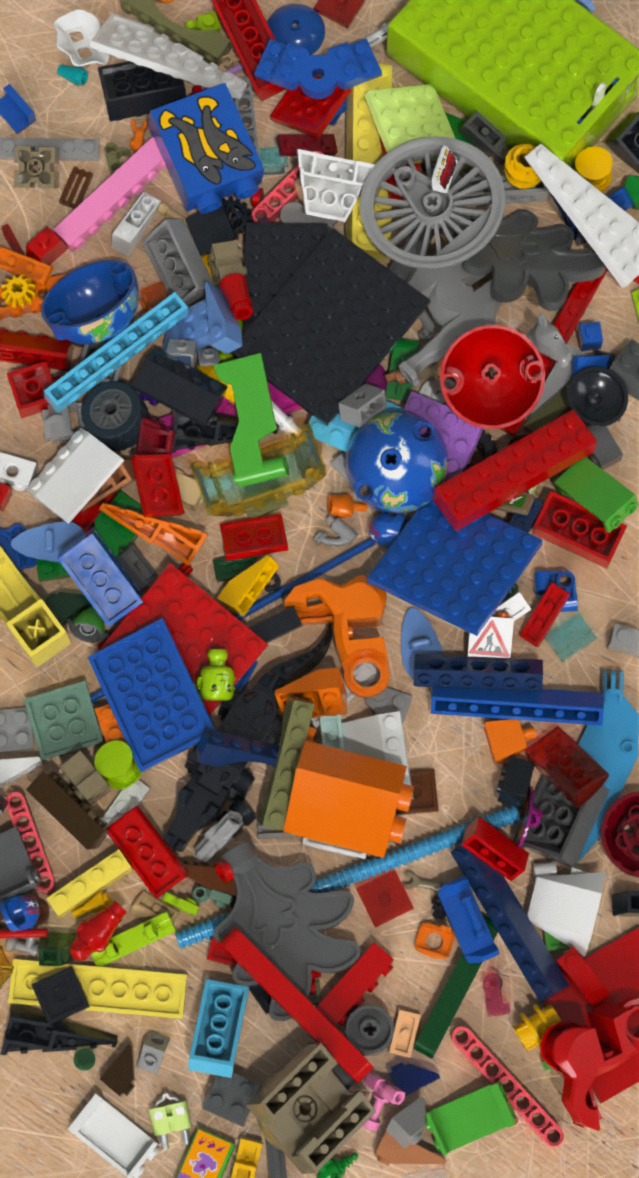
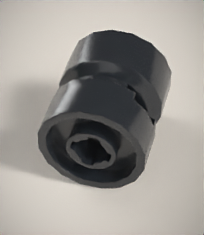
M239 798L229 806V811L232 810L240 813L244 823L233 834L232 837L234 839L243 832V826H249L256 819L254 813ZM223 811L216 818L217 822H219L229 811Z

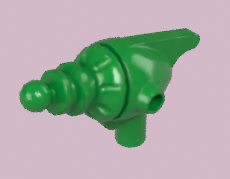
M352 1153L351 1156L347 1154V1157L342 1156L341 1160L338 1158L330 1159L319 1170L316 1178H342L346 1172V1167L350 1168L353 1160L358 1159V1154Z

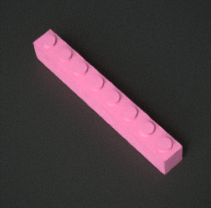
M152 137L53 229L54 233L72 253L76 249H81L91 235H96L105 222L111 221L120 208L126 207L134 195L140 194L149 181L155 180L159 172L164 167L167 168L154 138Z

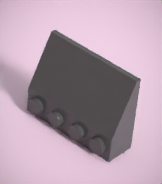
M547 765L533 795V807L542 811L543 816L537 827L529 826L522 847L560 864L575 868L609 793V789L595 779ZM518 830L513 838V842L515 843L517 840Z

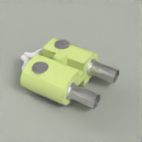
M168 1093L162 1094V1098L155 1103V1107L149 1109L154 1136H159L162 1150L169 1149L167 1133L173 1131H181L183 1144H190L188 1128L192 1127L187 1101H179L177 1097H171ZM165 1096L169 1100L176 1101L168 1105L158 1106L159 1103L165 1100Z

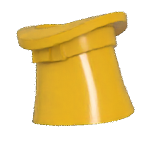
M588 147L577 155L574 171L600 192H603L612 182V156L602 147Z

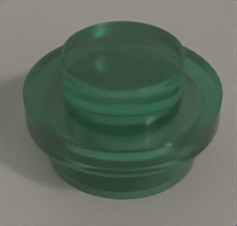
M83 1048L75 1053L73 1061L76 1068L81 1071H88L95 1065L96 1058L91 1050Z

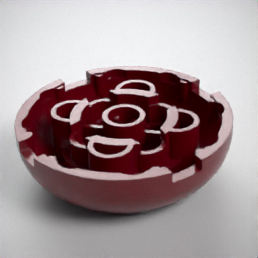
M633 792L619 798L606 812L601 825V843L606 856L616 868L625 874L638 878L639 854H634L632 847L639 846V792ZM625 826H632L633 833L627 834L624 831Z

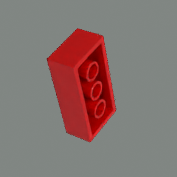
M550 491L531 534L607 569L627 525L621 523L617 528L608 533L603 522L579 503Z

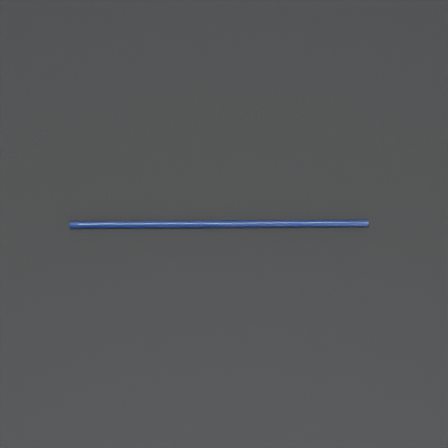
M369 538L253 603L244 617L237 613L233 615L239 620L244 619L290 593L295 586L317 578L376 545L375 542ZM102 688L90 695L92 703L105 696Z

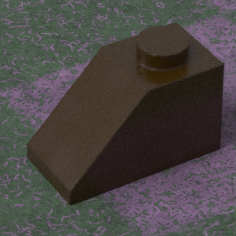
M129 1044L100 1078L102 1082L120 1097L124 1094L128 1096L135 1088L133 1084L136 1081L134 1051Z

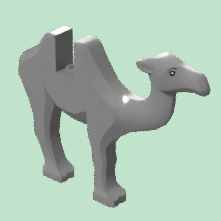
M465 261L449 267L436 269L414 267L406 280L408 284L431 300L428 310L435 323L441 329L419 352L409 357L407 361L399 364L400 374L413 388L420 385V372L445 355L457 338L476 327L496 325L495 320L501 303L497 302L492 295L493 278L474 291L471 285L484 276H474L464 270ZM539 313L536 325L527 333L526 337L535 345L539 353L557 361L558 366L564 368L568 366L572 359L571 352L557 327L551 324L543 313Z

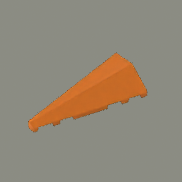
M102 503L99 510L150 544L155 543L186 565L193 561L208 536V533L155 517H144V514L107 503Z

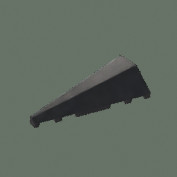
M173 410L170 429L175 430L172 453L185 448L191 450L195 449L196 446L207 444L213 446L232 442L239 418L237 416L215 413L204 427ZM276 424V425H277V430H275L274 432H272L273 434H277V433H278V424Z
M10 1005L0 1055H7L8 1052L13 1051L27 1054L28 1050L41 1049L42 1052L77 1050V1047L90 1046V1049H95L98 1045L109 1044L112 1047H116L118 1036L65 1020L58 1021L49 1026L43 1014Z

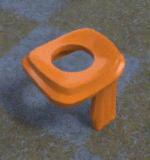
M423 922L416 937L415 949L432 958L446 959L449 957L454 943V933L447 926ZM431 933H437L443 939L442 946L437 950H432L426 945V938Z

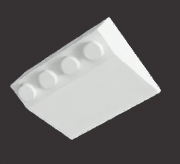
M80 428L72 435L69 442L58 451L54 459L45 465L40 475L31 481L26 491L41 505L69 524L124 460L89 432Z
M400 711L378 714L342 723L344 748L346 751L407 766L403 784L412 786Z

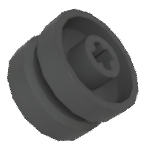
M365 1005L359 1007L351 1013L346 1022V1039L363 1056L381 1054L392 1041L394 1034L392 1019L384 1009L378 1006ZM371 1027L374 1032L372 1035H368L365 1029Z

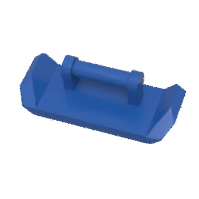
M463 876L444 884L437 892L466 961L468 963H481L499 955L498 947L490 934L467 877Z

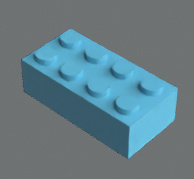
M206 979L189 1056L188 1070L232 1078L249 987Z

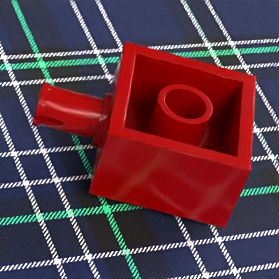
M46 361L6 373L20 417L25 418L41 413L42 410H48V405L50 404L44 397V390L64 376H51Z

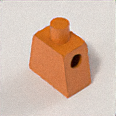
M519 720L484 722L483 725L494 765L510 759V756L514 757L525 752L527 749L526 741L536 738L534 726L521 728Z

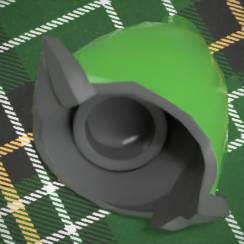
M92 605L79 613L73 621L67 619L70 632L83 642L100 643L110 636L109 633H105V623Z

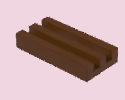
M74 166L60 197L59 204L73 209L77 208L83 201L93 178V173H88L84 169L80 170ZM77 174H78L79 176H78L77 181H76V183H75V185H74V187H73V190H72V192H71V194H70V197H69L68 201H66V198H67V196H68V194H69V192H70V189H71V187H72V185H73V182H74V180H75V178H76V176H77ZM83 177H86V180H85V182H84V184H83V187H82V189H81V191H80V193H79V196H78V198H77V200H76V203L73 204L72 202H73L74 197H75V195H76V193H77V191H78V188H79V186H80V184H81V181H82Z

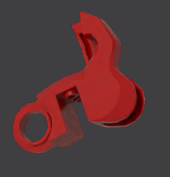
M627 998L619 1004H601L589 1012L593 1027L574 1021H560L548 1026L543 1033L540 1042V1057L564 1080L561 1100L572 1117L573 1124L582 1128L588 1127L596 1131L600 1130L599 1120L602 1119V1116L594 1098L592 1084L598 1075L618 1067L637 1053L635 1047L639 1045V1031L631 1035L627 1029V1021L630 1014L639 1009V998Z

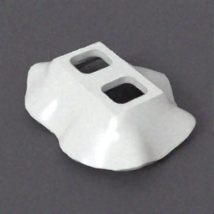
M75 10L59 17L54 22L53 26L57 33V48L70 57L74 66L79 67L92 63L107 64L109 54L90 48L91 40L101 28L98 18L87 11ZM80 32L84 39L73 42L69 34ZM88 48L92 56L81 58L78 50Z

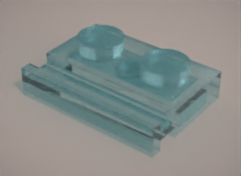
M580 613L545 636V640L555 654L558 655L561 662H564L597 639Z

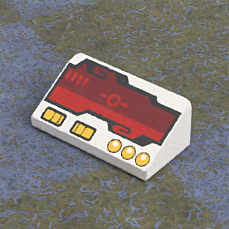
M444 145L432 175V190L447 193L457 165V159L448 147Z

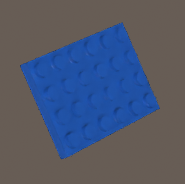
M161 618L88 657L140 772L143 773L197 745L205 729L217 731L165 619Z

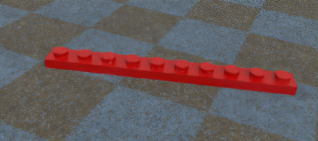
M607 267L601 277L591 281L577 282L555 321L554 326L561 333L566 345L608 272ZM540 353L544 364L546 381L557 361ZM535 364L531 365L528 372L531 375H536L539 373L540 367ZM526 417L518 423L500 428V430L516 437Z

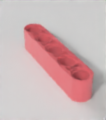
M314 151L315 153L323 154L320 151ZM299 165L252 211V223H274L280 217L283 206L287 203L295 202L299 198L294 184L300 176ZM292 189L294 191L292 193H286L284 190ZM273 202H277L280 205L277 207H273L270 204ZM259 216L266 217V219L262 221L257 220L256 218Z
M12 792L6 797V800L9 802L7 809L13 826L18 827L19 821L23 818L29 820L27 827H18L24 844L29 838L36 839V845L32 848L26 847L32 864L36 858L43 859V865L35 869L39 871L42 879L49 878L51 880L49 887L41 888L39 886L36 888L42 894H50L54 891L56 882L30 809L21 793ZM19 798L22 800L20 807H11V802L14 799Z

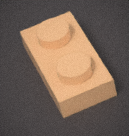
M399 1010L389 1054L411 1058L421 1015Z

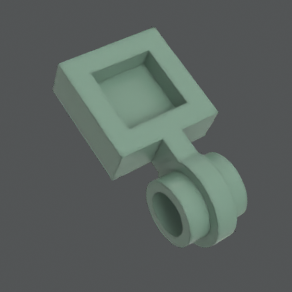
M201 885L195 887L192 892L194 900L198 903H205L210 899L214 902V906L226 909V906L233 908L235 899L231 895L212 889L209 890ZM204 891V895L198 897L199 892Z

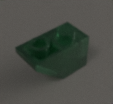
M49 932L48 937H40L38 947L39 966H62L72 961L73 958L69 950L77 933Z

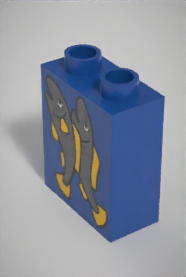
M226 83L150 111L149 129L186 212L198 208L200 214H206L218 209L222 205V198L236 194L237 199L241 200L253 196L260 190L258 185L262 182L264 167Z

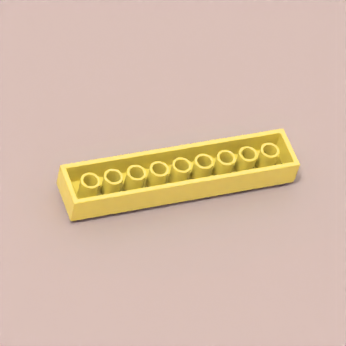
M379 64L382 76L349 88L351 92L347 96L346 159L376 165L383 157L380 135L364 94L371 90L392 88V66ZM382 188L378 197L389 198L388 190ZM360 192L345 222V237L377 261L384 262L387 256L372 243L364 229L360 213ZM375 205V213L392 211V206ZM391 218L376 220L379 229L391 224ZM391 232L384 234L387 240L391 241Z

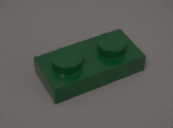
M255 556L226 561V558L213 560L217 582L231 580L256 563Z

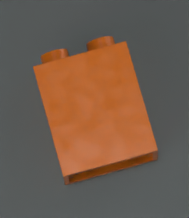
M305 740L296 768L283 832L384 858L389 841L401 843L407 818L395 816L397 809L408 812L414 786L403 784L407 766Z

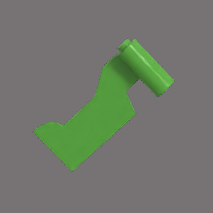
M259 353L213 365L219 379L228 385H232L239 418L230 447L235 470L232 473L234 483L240 487H245L289 476V466L284 455L266 460L262 459L259 441L277 430L262 354Z

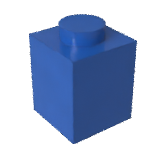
M600 321L579 324L577 335L580 351L601 349L603 336Z

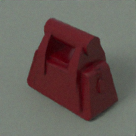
M154 417L142 418L136 455H158L162 453L172 455L175 430L166 428L164 423ZM164 435H166L165 445L163 446Z

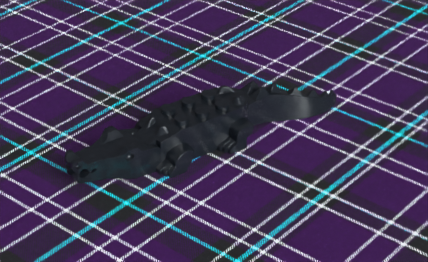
M327 624L317 640L304 652L270 669L261 677L253 689L243 693L234 690L232 699L222 701L218 715L221 716L220 720L222 723L217 731L278 745L281 740L283 717L277 714L279 705L275 696V690L300 679L322 661L332 641V626ZM195 745L185 764V768L188 769L187 772L190 773L192 778L178 794L176 816L164 836L165 843L174 850L183 852L198 831L216 820L227 799L233 801L239 798L243 802L255 781L253 774L248 771L252 762H236L219 767L199 763L197 759V745Z

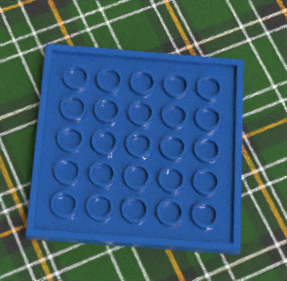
M432 499L416 511L369 574L367 583L478 636L542 546V539L489 514L455 531Z

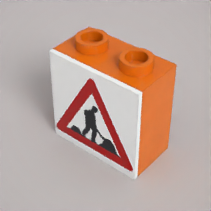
M497 612L496 615L491 616L478 636L469 633L467 656L510 658L514 618L509 617L507 612Z

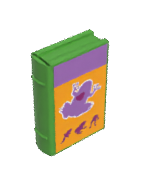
M198 1128L177 1178H222L236 1145Z

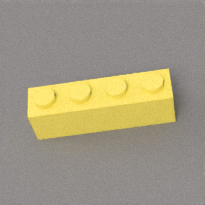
M118 849L46 899L61 920L90 900L100 890L104 891L133 870Z

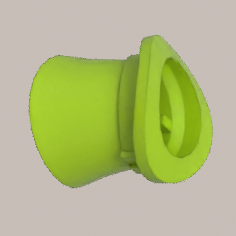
M114 740L107 742L95 755V768L100 775L104 776L105 781L112 789H127L135 784L143 774L139 771L129 745L123 741Z

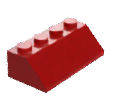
M0 328V361L29 366L46 361L49 369L69 372L74 350L73 344L69 340L51 339L46 335L31 336L22 331L11 333L6 329Z

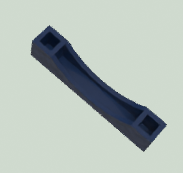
M205 729L196 747L197 759L199 763L217 767L236 762H259L275 766L280 745Z

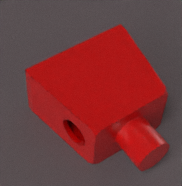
M46 227L26 245V256L51 265L68 247L49 227Z

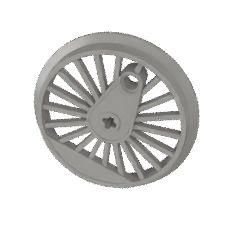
M448 137L415 139L388 152L370 171L363 185L360 198L362 223L372 243L390 259L406 266L421 269L449 267L477 254L496 234L505 211L504 183L497 167L489 157L469 143ZM443 145L447 146L456 159L459 160L450 186L465 163L473 168L451 189H448L447 193L432 190L430 157H439ZM425 158L427 176L417 171L413 161ZM478 173L485 179L476 185L458 192ZM392 175L395 176L397 187L386 182ZM487 187L490 188L492 193L490 196L460 200ZM383 188L403 197L404 200L378 197ZM492 203V206L486 211L460 208ZM376 204L405 208L375 213ZM459 215L472 216L478 218L474 222H472ZM406 216L380 229L376 223V220ZM453 221L458 222L466 226L467 228L463 231ZM410 223L391 241H388L384 234ZM446 224L458 234L456 238H452ZM419 226L404 251L396 247L400 241ZM426 227L420 255L411 254V250ZM440 227L449 242L442 250L439 236ZM434 229L437 254L435 256H426L431 230Z

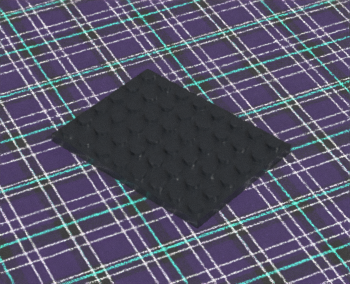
M333 228L242 335L243 346L230 352V354L239 359L261 353L267 382L328 427L340 413L338 403L365 383L428 307L431 300Z

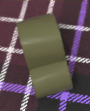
M108 143L104 148L111 175L114 173V170L120 168L125 163L119 161L122 156L129 158L132 156L131 150L128 148H118L115 143Z

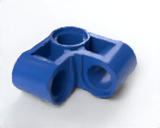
M570 571L534 572L535 594L544 595L551 582H554L571 593L561 612L578 611L575 576ZM566 577L570 580L571 584L563 586L559 580Z

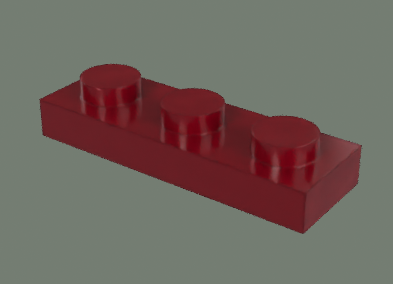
M279 134L276 137L280 156H298L297 149L310 152L320 151L328 156H335L338 153L334 134H321L319 138L308 134Z

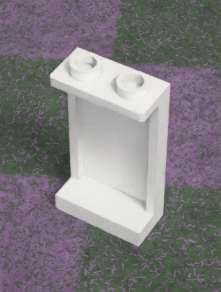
M96 1093L68 1128L71 1133L86 1143L127 1178H139L145 1170L143 1167L148 1159L152 1161L159 1152L157 1149L159 1144Z

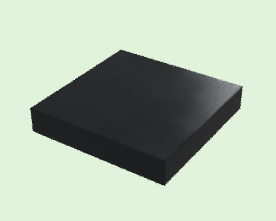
M223 202L218 209L206 214L198 212L185 219L200 256L209 254L212 244L238 239Z
M72 967L31 984L49 1026L90 1008Z

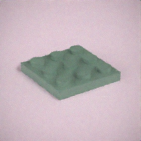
M86 681L24 699L42 761L104 742Z

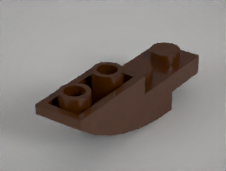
M184 861L182 866L188 872L187 878L209 890L212 889L231 895L237 899V888L234 879L227 883L221 881L216 873V864L206 863L205 866H198L197 862Z

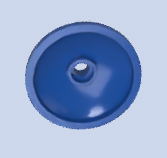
M288 4L278 8L268 19V24L277 42L285 45L289 42L306 48L310 56L317 52L323 44L325 38L324 22L321 16L309 6ZM297 23L298 26L294 27L292 24Z

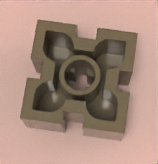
M15 146L14 162L19 163V171H14V187L35 188V183H38V188H59V172H54V164H59L58 147H39V152H35V147ZM37 162H39L40 170H38V172L37 170L33 169V166L37 165Z
M236 240L212 244L211 254H209L207 261L214 285L219 288L220 281L227 275L239 273L245 276L247 274L246 266H242V263H240L242 250L241 247H237Z
M81 751L60 766L63 771L60 774L62 779L71 788L73 786L76 788L74 792L80 801L84 800L90 806H93L111 791L107 782Z

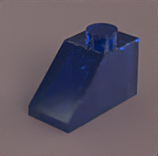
M403 1062L391 1067L392 1072L388 1074L393 1085L405 1092V1096L440 1079L438 1073L409 1063L404 1065Z

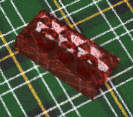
M559 726L524 750L528 761L535 763L534 767L577 809L585 804L609 777L608 772Z

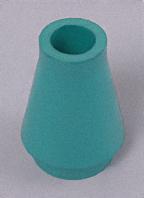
M60 64L58 67V76L65 78L76 86H84L86 84L88 71L84 67Z

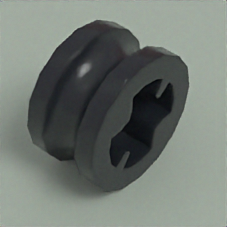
M276 573L272 576V580L273 578L276 579V586L271 587L270 585L268 587L266 585L264 588L266 592L273 593L280 589L281 579Z

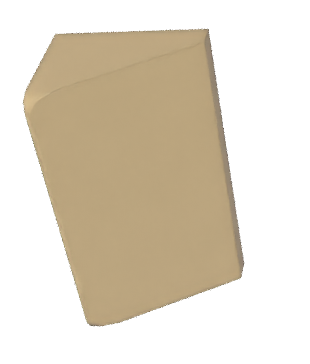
M143 890L134 902L130 914L145 922L168 911L174 923L180 912L161 900L155 899L154 896Z

